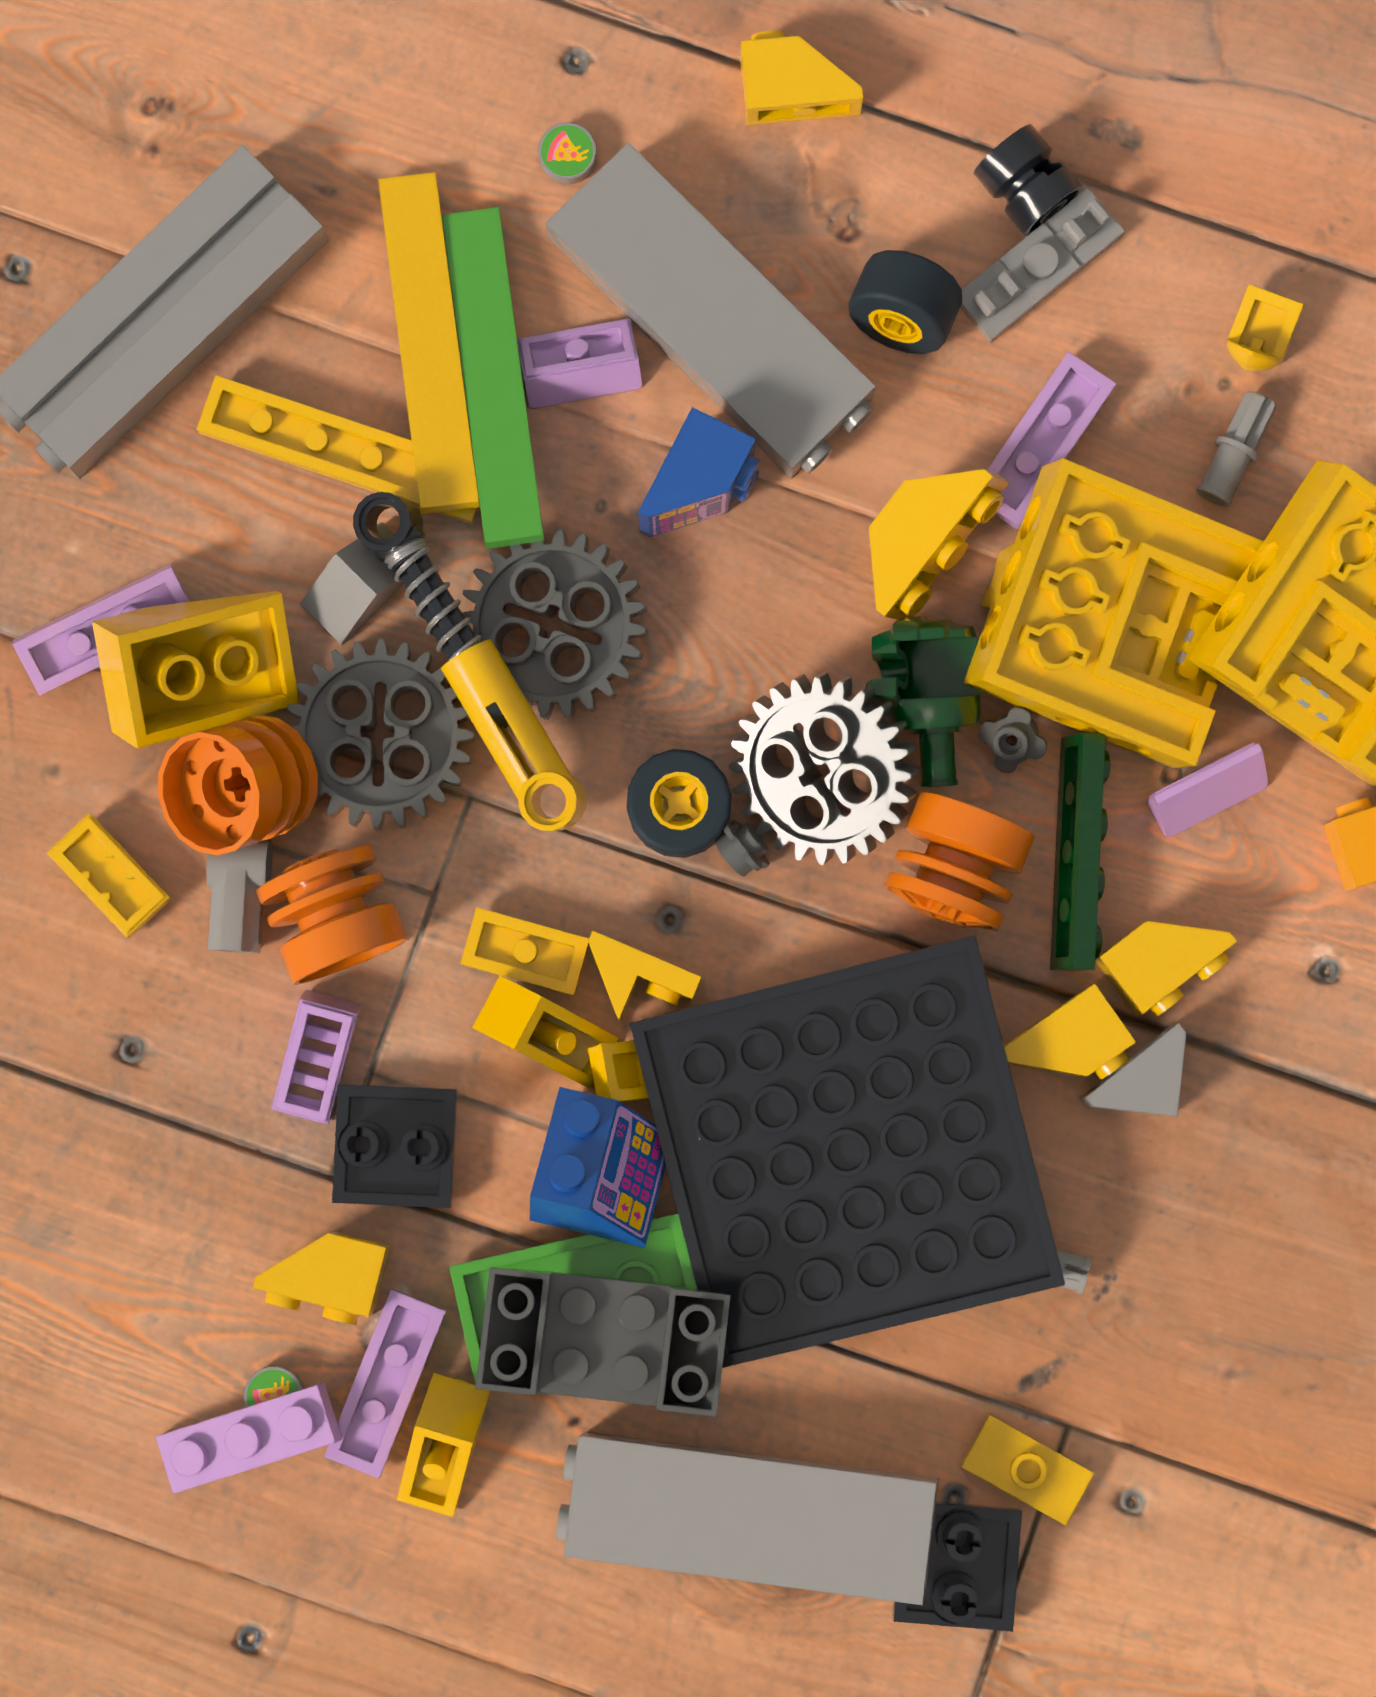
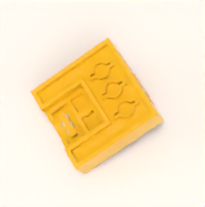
M1061 458L1046 464L1040 470L1015 542L998 554L994 565L995 571L992 581L985 590L980 606L989 609V613L963 684L1016 706L1024 707L1031 712L1081 732L1105 734L1106 742L1171 768L1196 766L1216 710L1210 708L1218 684L1215 683L1216 678L1187 658L1264 541L1067 459Z
M1316 460L1187 659L1367 784L1376 786V486L1344 463Z

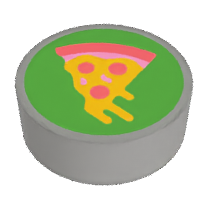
M560 123L548 129L542 136L538 148L540 165L544 173L557 183L575 184L581 182L590 175L596 164V145L593 137L584 127L575 123Z
M279 1365L268 1366L257 1371L248 1380L244 1389V1405L248 1407L304 1389V1385L300 1377L291 1369Z

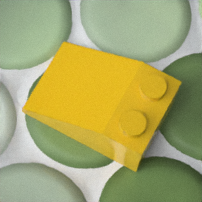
M279 591L145 607L92 621L112 733L137 749L252 716L284 709L290 704H300L282 593Z

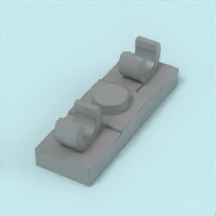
M1087 188L962 289L963 301L960 308L986 340L991 343L1119 240L1125 231L1092 191Z

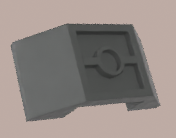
M490 1267L475 1389L536 1396L537 1393L657 1406L656 1410L717 1417L731 1295L671 1285L560 1272Z

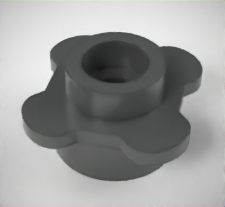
M1021 706L1011 708L1008 713L1003 714L996 722L992 720L984 721L978 731L980 741L988 744L995 756V767L1004 773L1015 771L1019 763L1029 758L1035 760L1042 758L1047 750V741L1044 737L1039 736L1038 726L1032 719L1030 711ZM1008 736H1016L1018 743L1010 744L1007 739Z
M736 820L726 823L723 829L725 833L715 841L719 852L726 862L741 876H746L753 869L759 871L762 868H767L770 863L764 853L769 848L763 837L756 833V829L749 823H745L742 826Z

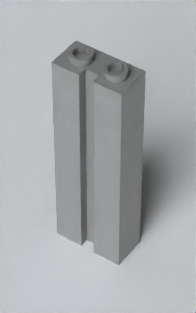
M629 142L546 222L548 238L745 434L755 438V444L791 479L802 468L808 474L813 472L833 451V448L827 441L843 427L849 433H852L873 412L874 408L869 402L873 399L876 386Z
M241 145L0 374V398L2 399L0 401V415L18 433L27 425L42 440L34 449L58 474L67 466L80 479L329 241L324 227L292 194L289 195L276 181L275 177Z
M591 1432L579 1435L577 1445H568L564 1463V1480L573 1481L570 1505L562 1504L560 1507L556 1530L557 1540L565 1541L563 1557L923 1605L939 1478Z

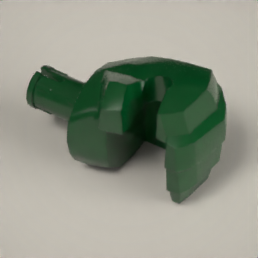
M913 616L898 619L892 624L890 630L883 631L872 637V658L879 666L881 678L868 681L865 688L868 686L874 688L870 704L875 708L888 701L893 704L890 712L885 717L889 724L905 721L907 726L903 730L913 729V735L919 734L922 779L920 786L941 787L958 785V779H956L954 732H959V726L978 725L980 717V691L963 684L977 646V635L973 626L953 623L950 619H927L925 616Z

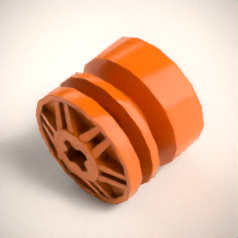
M256 715L181 737L166 752L158 772V797L165 820L181 841L197 852L215 856L233 852L257 844L260 841L294 831L310 816L317 799L318 772L310 748L297 730L281 719L270 716Z
M920 792L906 830L928 846L925 853L898 850L894 858L902 866L916 872V877L889 872L883 887L901 897L911 905V908L940 921L963 928L979 927L997 932L1004 916L998 911L982 904L981 901L984 898L1008 904L1013 894L999 883L991 880L993 870L1020 874L1035 836L1017 824L975 806L945 796Z
M371 845L358 846L348 850L334 849L311 856L287 867L276 878L263 884L256 890L259 900L264 906L289 900V905L272 913L267 917V920L272 928L298 924L300 928V934L292 937L279 948L294 985L311 982L343 971L384 954L409 940L393 902L368 907L366 905L364 897L386 883L381 872L358 878L355 877L356 873L377 861Z

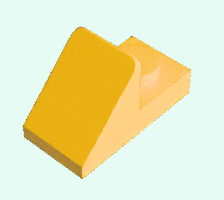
M592 930L588 943L619 1021L623 1016L638 978L648 982L645 989L646 994L677 1006L680 997L693 1001L701 982V976Z

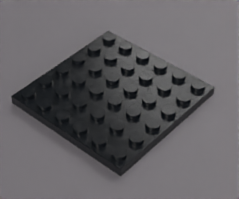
M976 935L630 1023L697 1289L731 1295L722 1368L1065 1285V1278Z

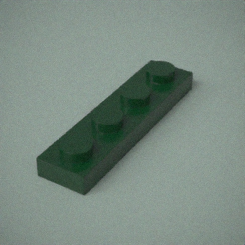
M1083 732L1061 738L1050 970L1071 972L1095 970V959L1100 955L1102 948V931L1100 926L1097 925L1098 901L1101 899L1105 888V874L1100 866V846L1106 836L1108 817L1106 810L1102 808L1103 784H1105L1109 777L1111 765L1110 755L1105 750V734Z

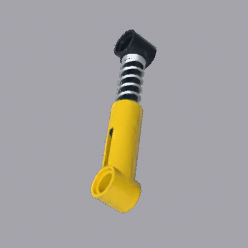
M376 492L366 496L358 504L353 514V528L356 536L365 546L375 551L381 562H385L388 564L389 569L396 572L395 581L404 583L407 588L405 598L414 600L416 603L415 615L424 618L428 624L425 631L426 634L436 637L438 641L437 652L445 653L449 659L441 667V670L519 800L518 806L522 817L530 826L542 831L564 830L574 826L582 818L586 810L587 796L584 787L576 777L570 774L492 640L488 639L479 643L482 636H475L469 626L471 618H464L458 607L461 600L454 601L447 589L450 587V582H443L437 572L440 565H433L427 555L430 547H428L427 543H424L426 535L423 531V518L420 510L412 501L389 492ZM394 508L400 517V527L395 535L388 539H383L377 530V520L384 510ZM508 726H510L513 730L515 736L517 737L518 741L520 742L521 746L523 747L524 751L526 752L528 758L530 759L538 774L534 773L529 762L527 761L526 757L524 756L523 752L521 751L520 747L515 741L513 735L508 729ZM552 784L558 786L566 797V806L563 812L556 818L546 815L540 805V796L543 790Z

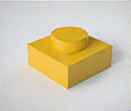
M634 1040L599 1044L588 1048L597 1096L618 1100L621 1103L649 1100Z

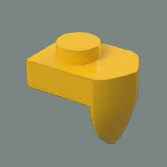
M1249 284L1226 342L1229 354L1245 371H1263L1278 366L1283 362L1305 304Z

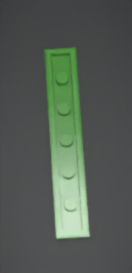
M499 207L443 214V229L486 549L541 542L544 541L500 210Z

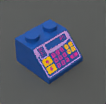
M692 407L638 511L640 533L653 537L728 513L735 498L745 502L759 474L757 468L761 460L754 457L756 439Z
M559 1087L530 1194V1221L645 1248L666 1167L656 1125L618 1100Z

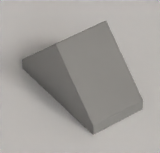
M383 522L377 525L378 533L383 539H388L395 535ZM356 539L334 554L300 605L342 646L404 583L395 581L396 572L389 569L388 564L381 562L373 549L365 546L359 539Z
M1179 1023L1170 1025L1130 1057L1127 1063L1105 1077L1080 1099L1089 1108L1168 1117L1178 1116L1186 1039L1185 1030Z

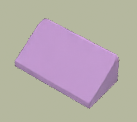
M630 318L517 339L528 403L531 408L637 390L642 387L639 359Z
M1253 742L1149 796L1147 804L1163 835L1172 837L1264 790L1268 786V777L1263 750L1259 743L1255 744Z

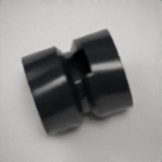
M1032 124L1020 128L1007 137L974 170V175L993 198L1004 197L1007 200L1005 213L1024 236H1028L1041 224L1045 223L1076 198L1083 189L1082 184L1063 162L1052 163L1049 160L1052 148Z

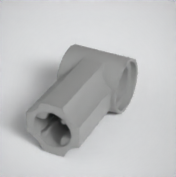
M271 839L218 856L207 854V886L212 889L208 950L260 953L263 905L259 900L256 890L263 884L271 881Z

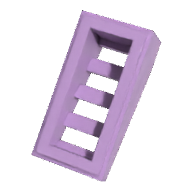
M304 991L299 1000L271 1110L329 1124L338 1092V1084L341 1082L359 1017L360 1004L315 991ZM312 1014L341 1022V1030L310 1022V1016ZM304 1037L336 1045L335 1053L302 1045ZM298 1060L329 1068L328 1077L297 1069ZM291 1083L324 1091L322 1101L289 1092Z

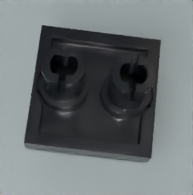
M338 1084L332 1203L452 1208L457 1089Z
M936 1502L923 1605L894 1602L893 1621L1013 1632L1022 1510L1019 1508Z

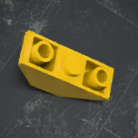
M985 469L904 480L869 526L876 610L884 617L897 620L905 618L907 615L912 617L917 614L930 599L932 589L929 587L943 569L947 571L954 567L965 554L968 543L965 540L978 523L984 524L988 522L1000 509L1004 501L1001 493L1008 486L1009 482L1001 475Z

